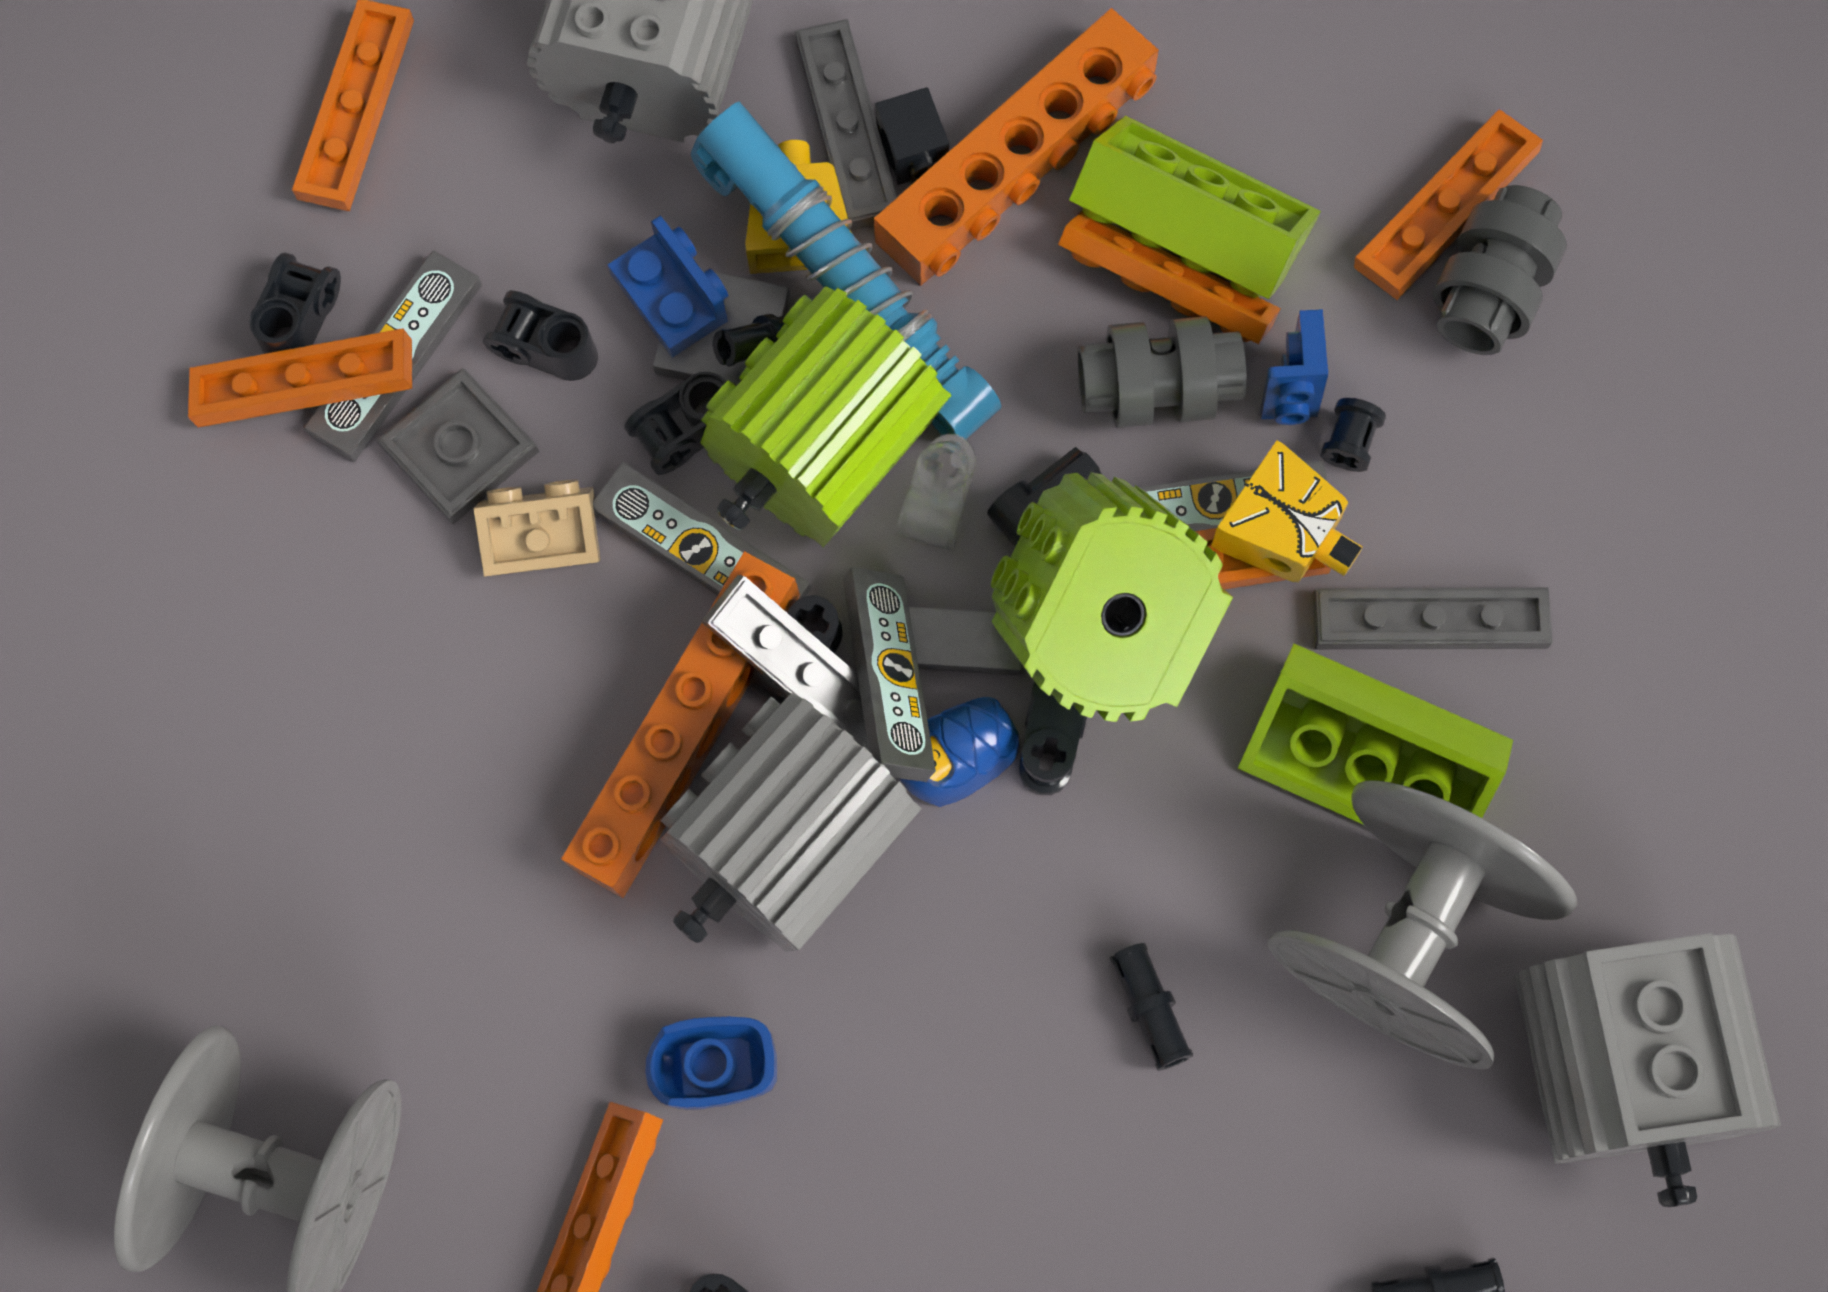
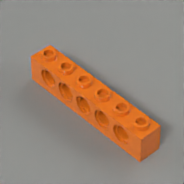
M1110 8L874 217L875 243L920 286L934 274L937 277L946 274L956 264L961 255L960 251L974 238L977 241L986 238L996 228L1001 218L1000 215L1013 203L1018 206L1025 203L1035 193L1040 184V179L1053 167L1056 170L1064 168L1078 152L1079 144L1092 132L1095 135L1103 133L1113 123L1118 114V109L1130 98L1134 101L1139 100L1151 89L1157 78L1155 70L1159 49L1113 8ZM1100 76L1110 82L1095 84L1090 82L1088 78ZM1064 111L1070 114L1071 117L1055 119L1049 113ZM1016 145H1024L1033 151L1020 155L1011 152L1009 148ZM976 180H986L994 186L986 190H977L969 186V184ZM937 215H946L954 221L946 226H937L929 220Z
M744 551L711 608L737 575H742L749 579L787 613L793 603L799 599L800 593L795 578ZM703 623L699 626L561 858L572 870L621 898L625 897L666 826L660 820L688 790L748 688L755 669Z

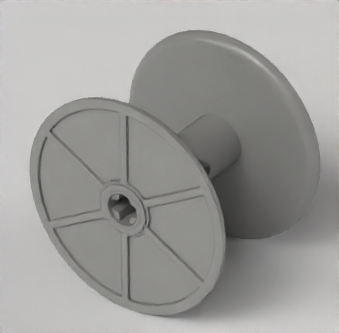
M1363 781L1358 783L1351 795L1352 806L1357 816L1377 839L1401 858L1415 866L1416 870L1398 902L1390 901L1385 904L1384 912L1389 918L1368 956L1327 938L1296 930H1282L1274 933L1268 939V948L1275 959L1300 982L1331 1004L1384 1035L1451 1064L1478 1070L1488 1069L1493 1064L1494 1051L1485 1035L1463 1014L1424 988L1444 949H1452L1458 945V938L1454 931L1472 898L1519 916L1539 920H1558L1571 915L1576 909L1578 902L1575 892L1564 877L1541 856L1516 838L1477 815L1443 799L1403 785L1384 781Z
M215 1025L203 1030L183 1050L166 1075L150 1105L132 1149L123 1178L115 1216L114 1248L120 1267L129 1272H141L157 1264L180 1239L198 1210L206 1192L241 1203L242 1211L248 1216L254 1215L258 1209L299 1222L289 1263L286 1292H340L364 1246L391 1169L401 1118V1093L398 1084L393 1080L383 1079L373 1083L362 1092L345 1115L323 1160L284 1148L282 1138L277 1135L269 1136L265 1141L230 1130L240 1086L241 1057L239 1046L232 1032L223 1026Z

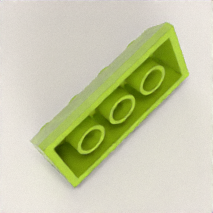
M1126 115L1094 140L1069 201L1083 207V213L1089 218L1105 224L1114 222L1132 231V237L1139 243L1151 248L1164 247L1180 255L1181 261L1189 268L1203 273L1212 271L1230 280L1231 286L1238 292L1249 297L1257 298L1263 296L1267 299L1271 298L1284 281L1321 213L1320 210Z
M1293 643L1238 769L1361 824L1363 823L1352 806L1351 795L1354 787L1363 781H1384L1410 787L1443 799L1483 818L1506 774L1514 740Z

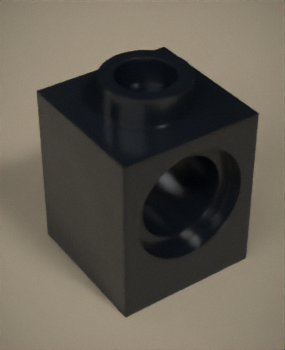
M928 87L875 103L876 124L897 185L910 181L915 182L949 152V141Z

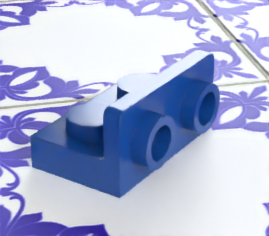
M660 215L651 221L654 235L607 265L611 276L673 358L728 322L723 300L728 298L729 295L722 281L711 268L703 272L695 262L693 257L697 255L696 249L684 230L679 226L671 230Z
M1323 309L1300 310L1295 332H1286V354H1282L1281 366L1270 367L1267 371L1261 403V419H1275L1278 424L1296 425L1308 421L1310 417H1318L1328 378Z

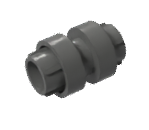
M1510 185L1500 188L1494 200L1478 203L1471 210L1457 240L1460 253L1448 259L1433 290V299L1442 312L1437 322V329L1454 346L1478 355H1493L1501 352L1506 339L1520 338L1529 331L1543 300L1540 287L1552 281L1567 249L1566 238L1558 228L1562 218L1561 208L1548 195L1530 187Z
M1206 316L1171 319L1168 337L1149 339L1144 322L1112 324L1107 327L1106 343L1078 345V380L1083 413L1112 411L1116 428L1152 425L1154 407L1166 406L1174 407L1179 423L1214 420L1219 401L1242 400L1246 395V359L1240 332L1212 334L1211 325Z

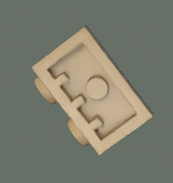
M572 479L544 484L545 493L522 496L521 487H505L487 491L488 500L480 501L473 508L484 577L599 562L601 557L593 509V501L595 499L593 487L579 488V481Z

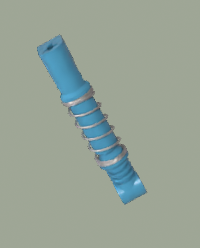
M740 101L722 112L699 134L691 150V158L700 174L714 190L726 197L739 188L750 204L763 216L762 227L768 233V236H772V240L775 241L781 238L789 247L786 257L796 255L809 270L806 276L807 281L816 279L823 288L825 286L833 290L839 288L848 293V298L855 302L857 300L867 306L866 309L873 315L878 314L886 321L885 324L893 331L896 329L905 337L903 340L911 348L914 346L922 354L920 358L926 365H931L938 373L936 378L942 387L952 395L931 422L945 439L955 446H960L1001 410V402L989 383L968 366H963L958 370L955 366L960 361L958 357L954 355L949 359L946 353L951 349L947 344L942 348L936 344L941 337L937 334V322L932 318V314H928V310H923L921 313L907 312L905 307L912 298V291L901 292L890 279L892 267L881 268L870 255L872 243L861 244L850 232L852 220H840L830 208L832 203L831 195H827V191H823V186H820L816 180L804 178L797 167L787 158Z

